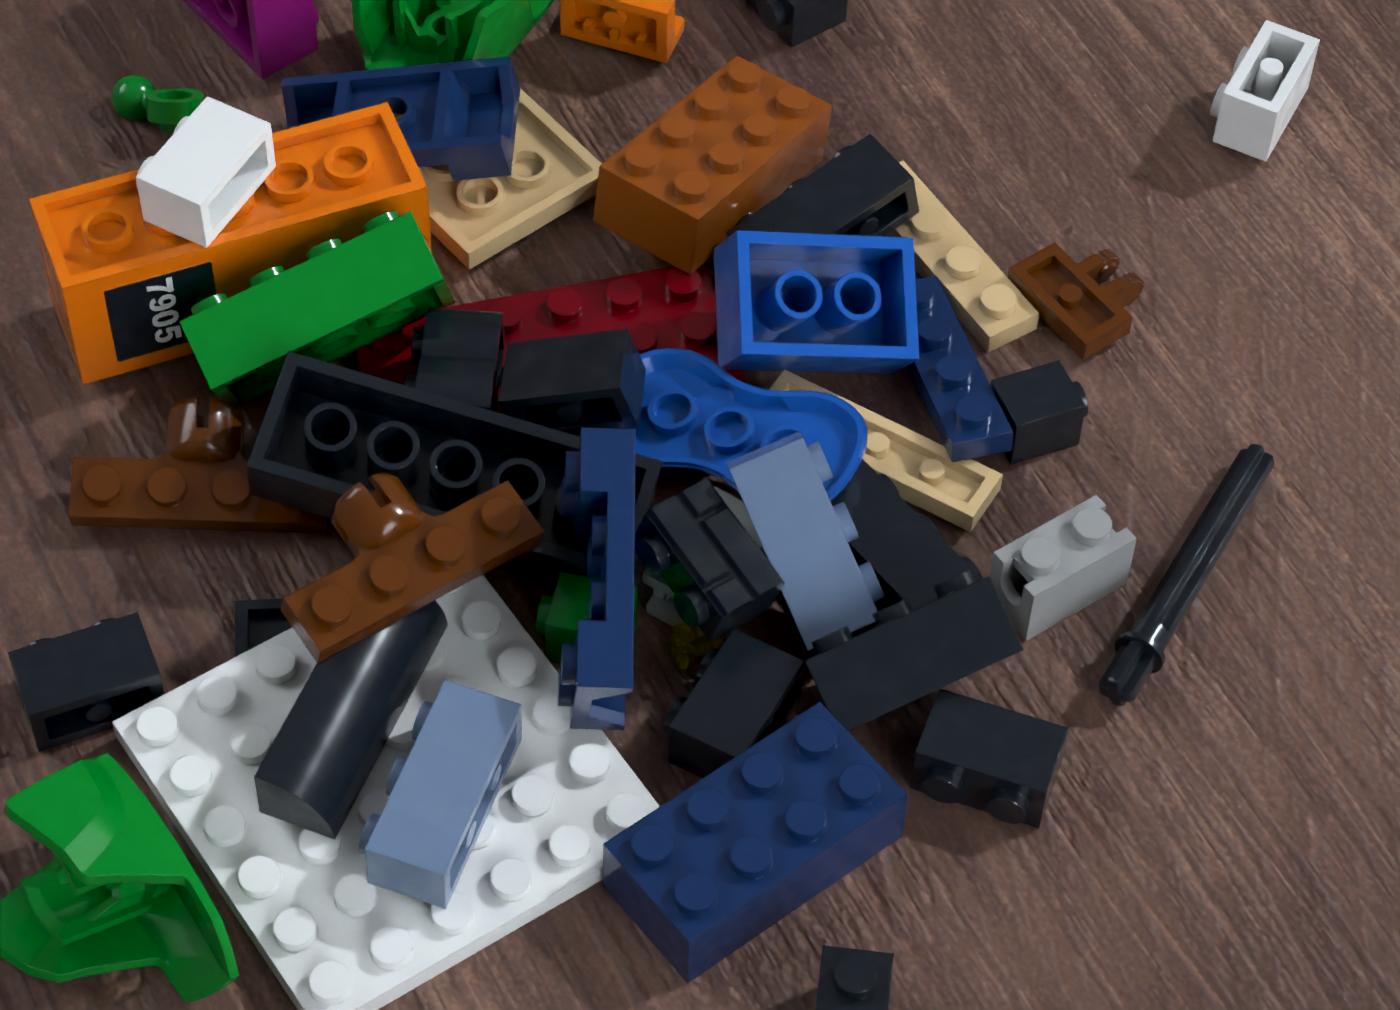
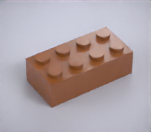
M736 55L599 166L593 221L691 275L714 255V248L727 239L726 232L733 228L744 215L752 211H758L780 196L792 182L803 178L823 160L833 105L760 68L757 64Z

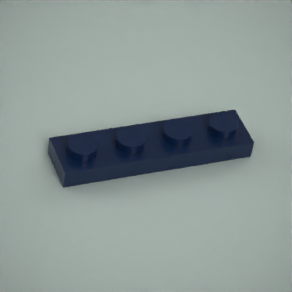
M937 276L915 279L919 359L907 367L951 462L1012 451L1013 431Z

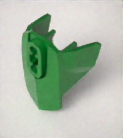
M351 0L353 29L363 51L365 70L508 57L555 0Z
M102 753L85 760H79L37 781L7 799L4 808L5 815L32 835L37 842L44 844L53 852L55 857L33 875L21 879L18 886L0 900V957L29 976L55 983L120 970L158 966L185 1003L198 1001L213 995L230 985L239 976L236 960L223 920L181 847L149 800L109 753Z

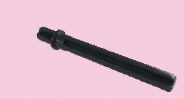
M1251 444L1248 449L1240 450L1129 632H1124L1117 638L1115 642L1116 655L1099 681L1100 693L1108 697L1112 704L1123 706L1126 702L1134 701L1150 673L1158 672L1164 665L1165 648L1274 468V458L1271 454L1264 452L1263 446Z

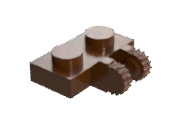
M1055 242L1011 266L1008 269L1007 275L1008 279L1039 312V317L1083 360L1130 333L1133 317L1124 307L1134 302L1139 297V294L1143 292V287H1145L1143 285L1144 282L1134 272L1124 274L1121 278L1118 277L1101 287L1100 283L1110 279L1120 264V259L1110 249L1099 251L1098 254H1093L1083 261L1076 263Z

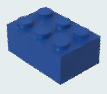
M737 230L714 248L718 365L722 369L784 371L785 369L795 372L894 374L919 359L913 238Z

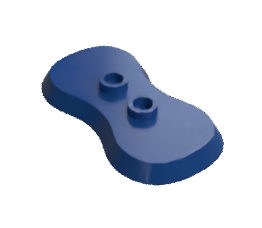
M664 348L640 354L646 368L639 428H633L636 429L635 453L663 461L661 469H686L706 472L721 478L738 491L727 462L799 432L806 446L818 441L834 477L823 482L831 501L846 487L862 461L868 440L867 426L862 415L852 405L837 396L817 391H777L758 388L737 380L711 359L691 350Z

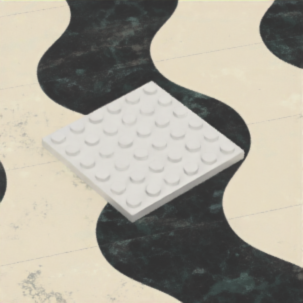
M484 575L436 599L445 613L448 626L336 839L326 837L259 811L254 776L317 664L293 627L112 721L116 738L298 1010H378L603 880V844L660 807L602 730L570 729V706H558V672ZM444 679L519 703L522 708L521 743L446 909L369 884L365 854L359 853V841L367 819L372 813L381 815L389 798L386 795V785L394 762L399 756L408 758L415 743V740L412 739V731L418 711L425 701L434 703Z

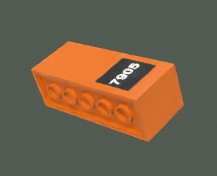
M388 102L272 133L276 167L207 248L143 220L139 193L136 187V176L139 169L30 198V207L50 297L82 385L193 354L194 352L179 321L193 315L191 308L195 304L210 296L221 293L226 294L227 298H230L250 288L248 281L258 273L269 268L283 266L286 271L308 260L306 253L310 249L325 241L338 238L342 243H345L365 233L363 226L373 218L384 213L397 211L399 216L411 211L432 252L427 185Z

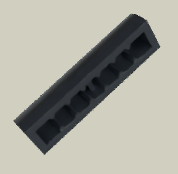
M436 600L315 665L254 776L259 811L261 813L336 839L448 626L445 613Z

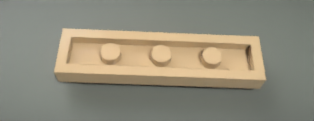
M904 160L899 162L914 178L919 213L886 236L913 238L915 270L922 278L937 276L956 317L987 353L1036 330L1039 312Z
M785 369L769 389L777 391L824 392L837 396L852 405L862 415L867 426L868 440L862 459L877 474L882 473L889 477L903 500L969 532L973 530L1001 489L1002 473L972 459L951 462L943 445Z

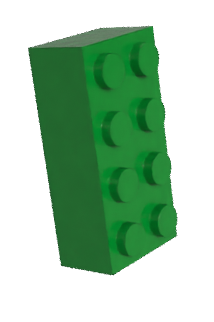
M397 211L379 215L363 226L365 233L345 243H342L338 238L325 241L310 249L306 253L308 260L286 271L283 266L269 268L258 273L248 281L250 288L230 298H227L226 294L221 293L210 296L195 304L191 308L193 315L179 321L210 389L222 400L239 407L275 389L288 351L331 363L425 318L428 309H444L456 303L412 212L409 211L399 216Z

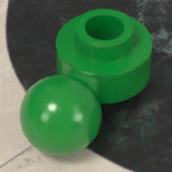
M128 75L121 78L114 85L111 92V103L119 116L131 121L146 118L149 122L159 124V131L165 133H174L179 121L185 116H190L204 100V93L200 90L191 88H164L156 90L148 79L139 75Z

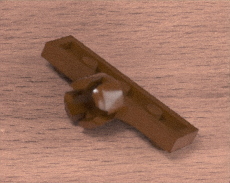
M198 397L181 400L175 404L169 411L166 450L161 457L154 459L73 458L68 514L71 526L328 533L329 518L250 495L247 473L248 460H245L242 456L244 417L240 409L228 401L211 398L208 428H204L203 416L198 415Z
M378 473L368 478L376 489L371 494L360 482L347 490L335 503L331 523L352 551L355 559L351 563L284 597L281 605L282 613L315 661L319 663L540 544L545 531L510 482L507 480L456 508L437 516H430L421 511L399 478L388 473Z

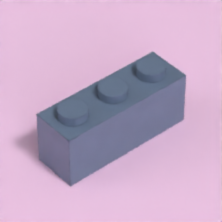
M796 432L727 462L768 561L785 582L781 591L807 650L813 649L811 642L840 628L848 626L850 632L874 623L875 620L872 614L877 612L874 602L885 598L870 562L860 566L856 563L848 542L858 539L859 535L845 503L841 502L832 506L823 482L834 477L819 442L817 441L806 446L801 434Z
M444 679L434 703L425 701L418 711L412 731V739L415 740V743L408 758L399 756L394 762L386 785V795L389 798L381 815L372 813L367 819L359 841V853L365 854L369 884L446 909L521 743L522 708L519 703Z

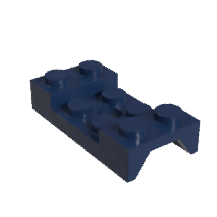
M510 57L283 78L281 87L287 129L388 102L393 114H404L396 121L418 167L448 165L453 181L511 176L520 87Z
M581 428L578 451H566L565 476L562 478L561 516L574 517V540H588L587 579H591L590 601L587 602L586 620H578L574 644L562 643L561 665H559L558 706H570V729L624 730L625 694L632 693L636 429Z

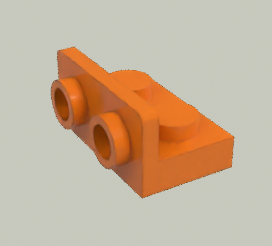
M560 0L561 35L667 64L684 31V18L675 15V0Z

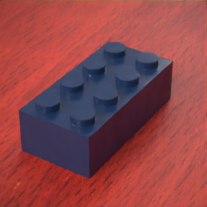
M818 702L603 844V887L683 979L689 983L902 837L908 794L821 702Z

